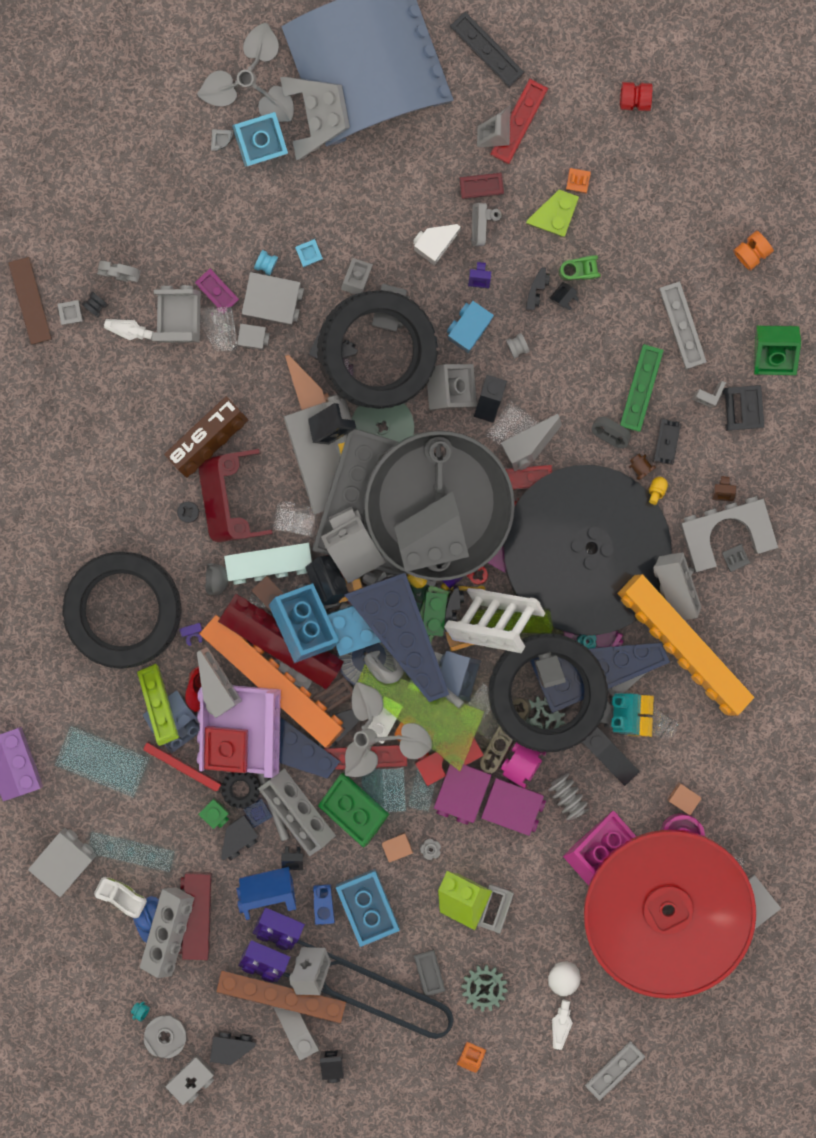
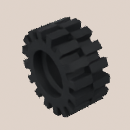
M231 772L223 780L221 794L225 802L231 807L233 806L237 809L247 808L259 796V780L253 773ZM244 781L248 784L249 792L246 796L238 797L233 793L232 788L235 782Z

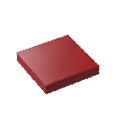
M213 726L205 727L204 769L246 773L248 730Z

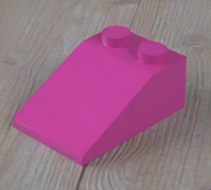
M613 810L579 839L563 857L589 886L592 877L604 859L620 845L637 836Z

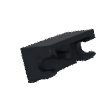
M660 419L653 462L674 464L681 427L680 422Z

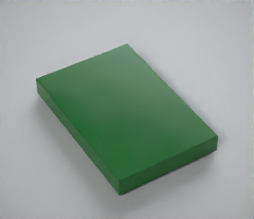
M345 773L339 775L318 805L322 811L363 848L367 847L390 815L354 781L345 776Z

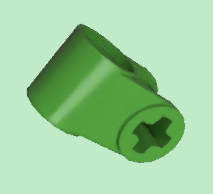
M587 256L565 261L559 268L560 278L564 281L600 278L601 274L598 273L596 261L598 256ZM565 266L573 267V276H567L564 273Z

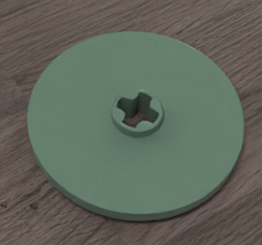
M404 403L384 409L359 406L352 417V420H355L356 429L398 442L414 435L413 416ZM385 422L388 430H383L380 433L377 425H382Z

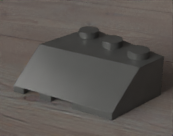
M453 491L394 526L405 572L469 557Z

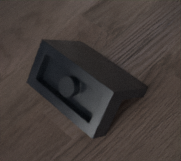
M333 403L308 419L313 443L329 445L356 429L355 420L342 419L338 403Z

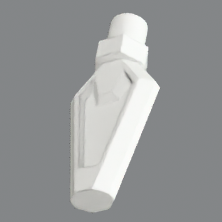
M106 319L104 324L105 329L128 340H133L137 337L139 339L147 338L152 340V332H154L146 330V327L139 326L135 320Z
M562 1000L561 1007L558 1008V1014L552 1019L554 1049L562 1050L573 1024L569 1016L571 1012L569 1000Z

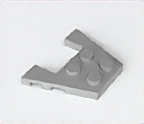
M280 77L284 97L303 93L311 137L293 141L296 160L306 158L308 154L319 149L321 145L331 141L350 128L342 85L292 77Z

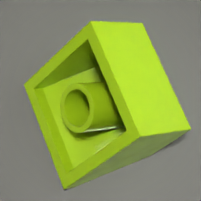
M446 871L438 890L440 913L475 930L492 890L458 873Z

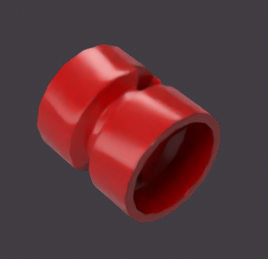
M622 82L620 110H633L634 107H637L638 111H651L652 83H640L636 86L634 82Z

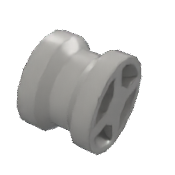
M522 333L517 334L514 339L509 338L505 340L514 359L518 358L521 353L526 354L530 352Z

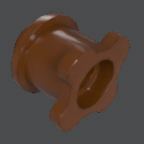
M639 453L629 460L631 462L629 468L632 467L638 475L637 480L642 479L656 468L655 465L651 466L645 458L646 454L641 456Z

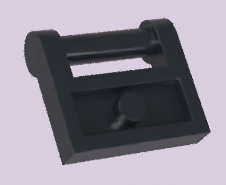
M761 385L723 389L727 415L726 431L765 428ZM733 394H740L742 423H736Z

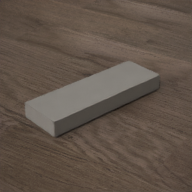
M629 1041L585 1084L586 1088L600 1101L645 1058V1055Z

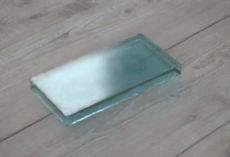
M70 726L55 766L134 797L150 757Z

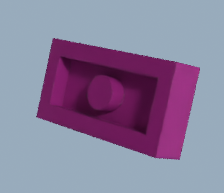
M211 268L195 282L223 314L239 301L237 296Z

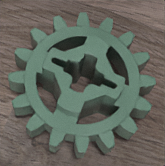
M536 696V702L534 703L530 699L528 700L531 704V710L536 707L534 716L527 717L525 721L528 724L544 729L543 725L536 721L537 718H540V709L544 716H548L544 724L545 729H548L550 723L555 720L556 724L553 729L565 724L561 720L565 713H559V710L548 713L544 710L543 705L549 706L545 697L543 701H540L539 696Z
M485 964L484 969L477 965V971L475 972L470 969L471 976L464 975L467 983L461 984V987L466 989V991L462 992V995L468 996L466 1003L473 1002V1009L480 1006L481 1012H484L485 1007L492 1011V1005L494 1004L499 1007L498 1000H505V996L502 993L508 992V989L503 987L507 983L506 979H500L503 973L496 974V967L489 970L488 964ZM488 974L491 975V977L482 978L480 975ZM474 981V983L476 984V988L471 993L470 985L471 982ZM498 983L499 990L497 995H495L493 988ZM483 984V985L486 986V985L490 984V985L488 986V990H489V991L486 992V991L483 990V991L479 992V991L481 990V986H480V985ZM487 998L489 1001L482 1002L479 999Z

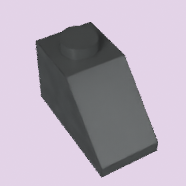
M551 652L538 655L539 659L534 660L541 686L547 688L565 683V677L557 655H551Z

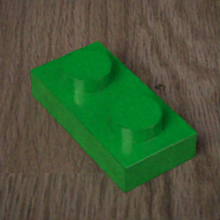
M425 592L422 620L428 635L443 636L448 594Z

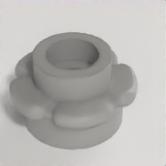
M427 839L421 845L420 852L427 860L436 859L441 854V845L438 841Z

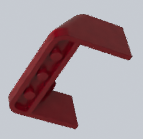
M260 449L211 457L199 466L208 533L215 542L221 543L274 534L273 530L250 533L249 523L245 519L240 517L230 518L224 476L233 475L238 471L240 466L239 458L261 455Z

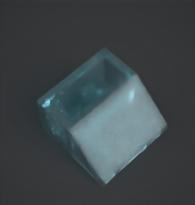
M404 766L375 768L370 774L362 776V790L387 812L406 811Z

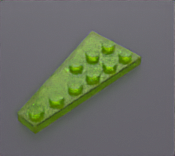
M364 664L357 682L376 689L382 696L383 707L404 725L416 723L422 726L430 735L432 749L461 772L484 712L466 704H463L459 709L446 697L429 702L415 684L401 678L395 683H382L372 675L367 665Z

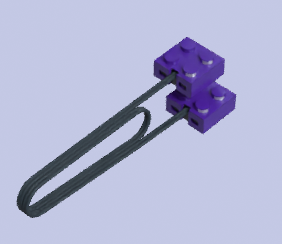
M266 907L259 916L252 934L256 935L257 939L264 942L271 941L282 950H292L296 943L305 947L317 948L299 940L305 924ZM251 940L238 964L244 972L261 975L263 980L271 983L274 981L278 982L282 975L290 978V974L285 972L290 956ZM327 952L330 958L337 960L332 961L330 966L336 964L343 965L441 1009L448 1018V1027L443 1033L429 1032L335 992L327 986L326 982H324V988H322L321 992L428 1038H442L451 1030L454 1020L450 1009L443 1003Z

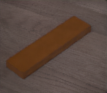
M30 257L8 262L31 345L52 340Z

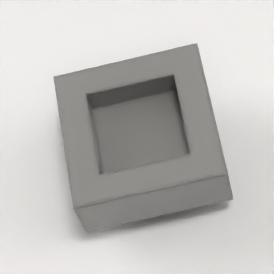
M79 300L58 304L62 326L83 322Z

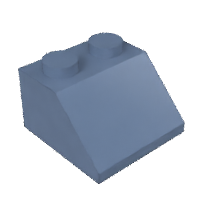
M446 651L440 660L441 672L446 686L461 700L469 701L481 660Z

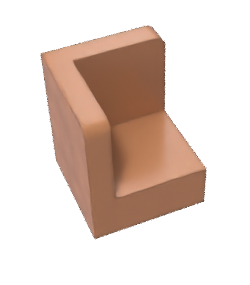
M678 782L667 800L688 815H691L700 802L701 797Z
M405 832L382 842V847L389 863L413 853Z

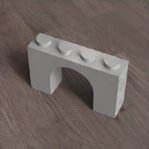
M757 496L745 499L746 504L737 506V502L725 505V510L717 512L715 508L705 511V516L697 518L696 514L683 518L684 522L680 523V527L694 572L717 566L710 545V534L714 526L724 519H735L744 524L749 532L755 554L778 548L764 499L758 500Z

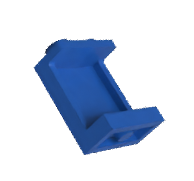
M289 867L239 878L240 887L236 888L239 898L237 902L239 912L244 913L246 920L250 919V909L280 902L286 903L288 911L296 910L294 883Z

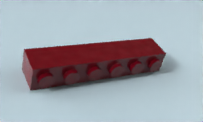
M236 593L218 620L222 625L326 690L344 661L328 651L294 663L275 618Z

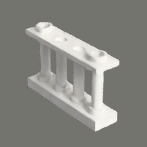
M468 588L467 592L473 600L461 621L448 620L444 626L452 640L522 653L525 645L519 635L531 615L542 617L545 615L540 602L535 598ZM480 605L488 607L478 624H469ZM497 609L505 610L495 627H486ZM513 613H522L513 630L504 631Z

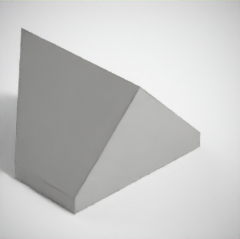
M511 104L499 114L478 126L477 147L505 146L510 144Z

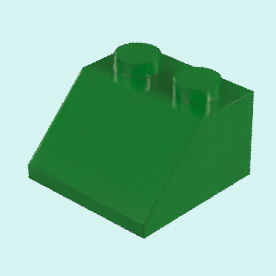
M756 326L754 375H797L801 350L799 326Z

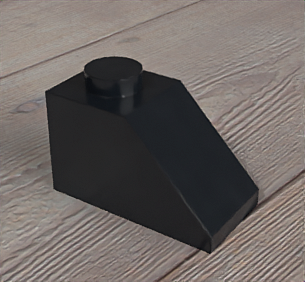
M486 375L475 410V418L494 423L507 383L506 380Z
M342 1050L321 1051L320 1066L322 1080H327L328 1083L340 1082V1079H344Z

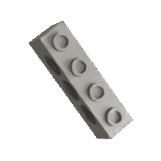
M285 768L258 788L309 856L323 848L336 836Z
M177 887L162 889L140 964L141 969L156 978L172 976L195 897Z

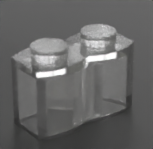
M283 501L282 504L277 505L273 529L314 538L319 513L313 514L311 506L304 505L302 509L295 507L293 502Z

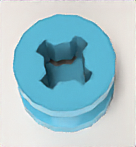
M262 250L254 269L257 271L262 270L266 275L270 276L278 257L275 255L270 256L266 251Z

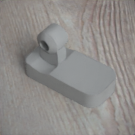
M486 203L473 204L472 246L482 247L485 245L487 220H499L501 218L500 210L487 209Z

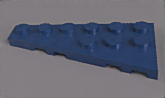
M405 572L344 594L429 702L450 695Z

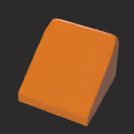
M466 1042L457 1065L476 1073L480 1068L486 1050Z

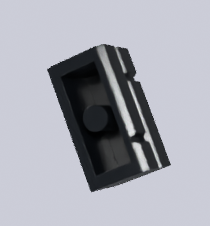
M331 555L319 556L305 567L323 606L336 604L345 597L344 594L349 593L346 581Z

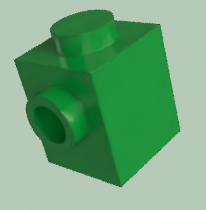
M214 797L198 815L214 829L216 826L221 828L229 820L227 815L230 811Z

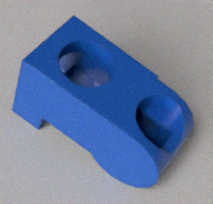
M331 884L314 885L315 925L335 923Z

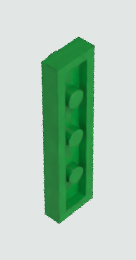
M645 344L642 345L620 425L626 429L637 432L641 431L663 355V349Z

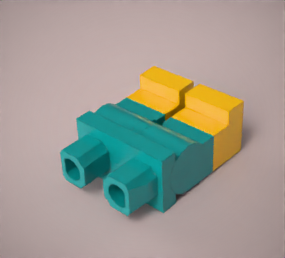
M614 693L612 700L614 711L611 722L613 732L629 736L652 737L653 718L638 715H653L654 696Z

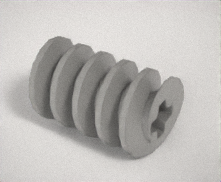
M568 772L550 782L552 785L548 789L549 792L556 791L553 799H561L557 804L558 806L565 805L562 813H570L566 818L567 821L581 816L590 809H584L588 804L586 801L579 802L583 795L576 794L578 791L577 786L571 787L574 783L573 779L566 780L570 775Z

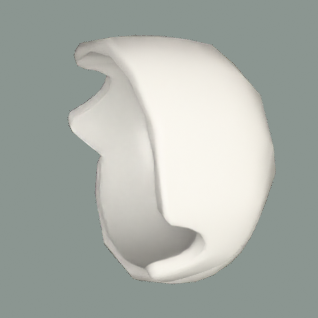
M568 961L555 964L548 976L549 987L555 994L560 996L573 994L581 981L580 970L575 964Z

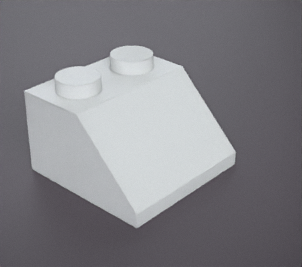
M458 224L427 228L425 232L420 231L413 240V244H415L414 251L435 266L456 238L461 227Z

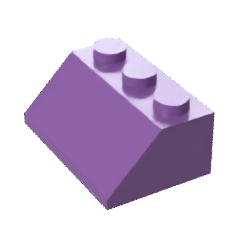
M22 727L0 734V795L2 800H9L42 788L43 784Z

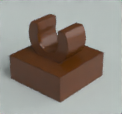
M721 476L720 483L714 486L712 500L734 501L736 486L730 485V477Z

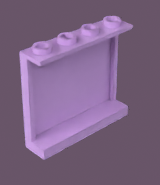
M232 685L242 702L215 718L206 709L202 687H200L198 691L200 710L197 716V720L200 723V731L197 735V742L200 744L197 755L199 771L205 770V727L213 726L248 730L247 772L264 774L266 778H273L279 774L281 689Z

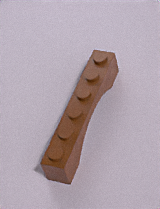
M221 971L216 993L297 1012L341 1024L346 1005L344 1001L320 995H296L292 988Z

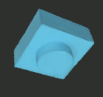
M315 239L295 247L303 268L323 260Z

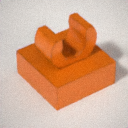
M570 168L566 190L587 194L591 172Z

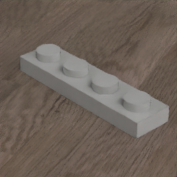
M680 281L659 288L685 369L706 363Z

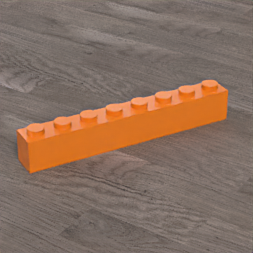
M215 615L199 634L258 688L281 689L280 707L325 748H329L345 730L341 726L343 721L335 714L331 717L326 712L328 708L319 700L314 702L310 698L312 694L304 686L299 688L294 684L296 679L288 672L283 674L278 669L280 665L274 659L270 658L268 660L262 655L265 652L256 645L252 646L245 638L219 623L220 616Z

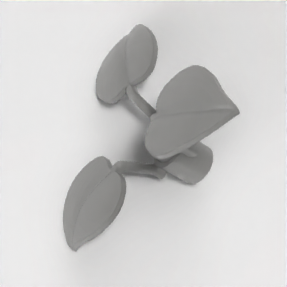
M263 23L255 27L244 41V54L248 58H255L251 66L247 70H242L238 73L234 84L232 76L225 71L211 73L204 81L197 95L211 105L223 107L232 104L236 100L237 92L234 89L238 85L245 88L253 87L265 95L258 104L261 116L275 112L278 122H290L294 115L292 97H284L283 89L280 86H273L267 93L256 84L257 77L252 72L259 59L264 62L271 61L279 51V42L269 24Z
M361 682L355 684L352 693L354 715L361 721L367 719L368 721L362 726V731L354 735V742L349 744L346 749L345 776L361 777L375 770L378 764V756L375 752L371 751V746L379 741L400 739V750L409 759H419L432 749L430 735L422 726L416 723L405 724L401 729L402 736L377 737V733L373 729H368L373 721L372 716L380 715L383 710L382 696L376 689Z

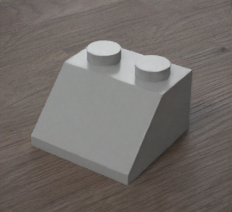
M444 364L435 366L432 377H429V382L427 383L429 410L477 407L474 364Z

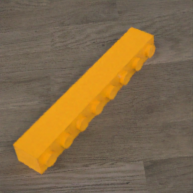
M643 574L634 575L617 593L622 598L621 602L636 613L635 617L641 623L649 627L650 634L664 644V649L678 659L677 663L683 669L691 673L692 680L698 685H702L706 690V695L720 705L719 709L725 715L738 716L755 698Z

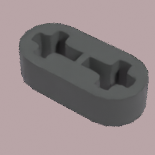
M597 417L591 429L595 436L616 448H626L631 440L629 430L606 417Z

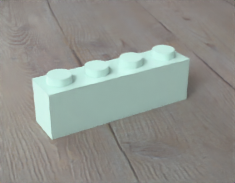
M309 543L224 556L228 581H233L234 585L246 583L247 578L253 577L255 581H261L267 575L275 574L276 578L287 577L288 572L296 571L297 575L306 574L305 567L312 562Z

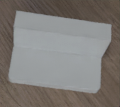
M719 382L713 395L701 389L697 390L692 400L710 408L716 406L726 382Z

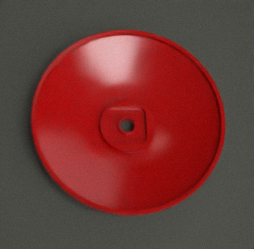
M684 830L648 832L620 845L604 859L596 870L587 889L584 903L585 931L591 950L599 964L614 980L624 987L642 995L655 998L688 997L706 991L720 983L736 969L744 958L751 944L756 924L754 893L749 879L739 862L717 842L700 834ZM665 905H672L674 907V911L669 915L664 914L662 909Z

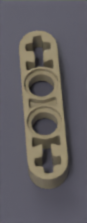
M524 698L513 700V705L517 712L518 707L516 705L524 704L525 712H520L519 716L526 721L531 712L530 702ZM500 726L480 762L482 770L486 773H494L501 768L515 742ZM498 739H503L506 743V748L503 751H499L496 748V741ZM495 754L501 755V757H495L493 761L495 767L488 768L489 764L486 761L491 760Z

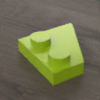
M558 190L527 220L526 224L565 237L579 196Z

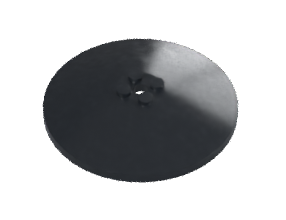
M576 465L556 470L544 476L530 486L515 504L512 526L503 544L505 572L514 593L519 597L537 599L545 615L544 617L534 616L544 624L565 633L584 636L601 635L632 624L637 620L635 617L636 613L621 602L622 598L617 593L634 575L643 574L661 594L659 578H656L654 574V565L659 556L672 554L669 528L658 504L653 505L649 503L651 495L638 482L611 468L597 465ZM588 543L595 544V554H589L586 551Z

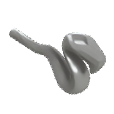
M380 651L368 653L364 657L365 663L372 675L382 683H395L403 675L404 670L394 657V672L386 669L379 661ZM448 689L450 695L445 696L446 699L460 709L464 701Z

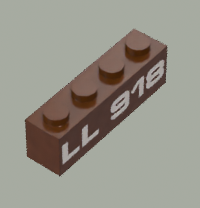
M225 396L164 455L188 478L196 472L205 460L211 458L215 451L227 443L230 437L242 429L249 420Z

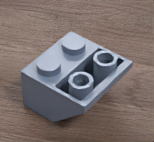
M177 690L168 696L179 738L164 744L171 753L198 735L200 731V723L197 720L196 713L188 707L186 700ZM147 711L143 714V717L146 720L151 731L154 733L149 713Z

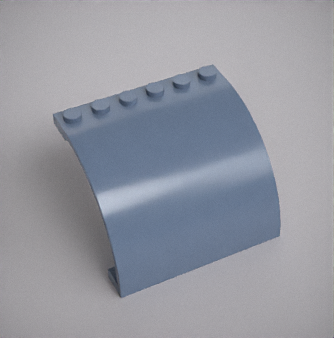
M336 0L305 13L282 26L301 79L342 85L350 128L331 141H327L325 143L326 147L346 141L345 137L391 118L426 107L439 106L454 101L417 0Z

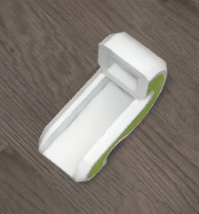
M109 877L101 878L94 892L96 898L111 902L126 915L133 918L140 916L147 902L144 896L137 894L131 887Z

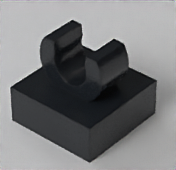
M564 282L561 283L550 297L555 304L568 310L572 309L568 304L571 299L577 302L579 300L578 296H576L577 291Z
M286 846L285 853H282L281 856L282 868L289 867L290 870H303V853H301L300 846H297L296 853H289V846Z

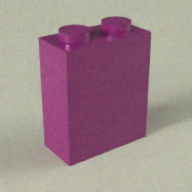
M451 759L434 804V809H437L436 813L444 817H448L449 814L456 816V821L466 825L469 822L474 823L489 784L491 773H486L483 770Z
M495 777L481 819L530 836L531 831H536L539 820H536L538 811H543L546 800L543 799L544 795L527 788L524 789L519 785Z

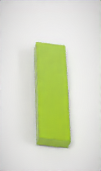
M154 664L138 671L137 674L157 744L161 746L179 738L159 666Z

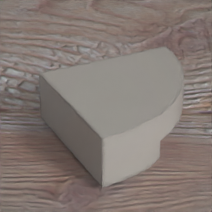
M212 129L211 151H219L223 147L225 148L230 143V140H232L234 131Z

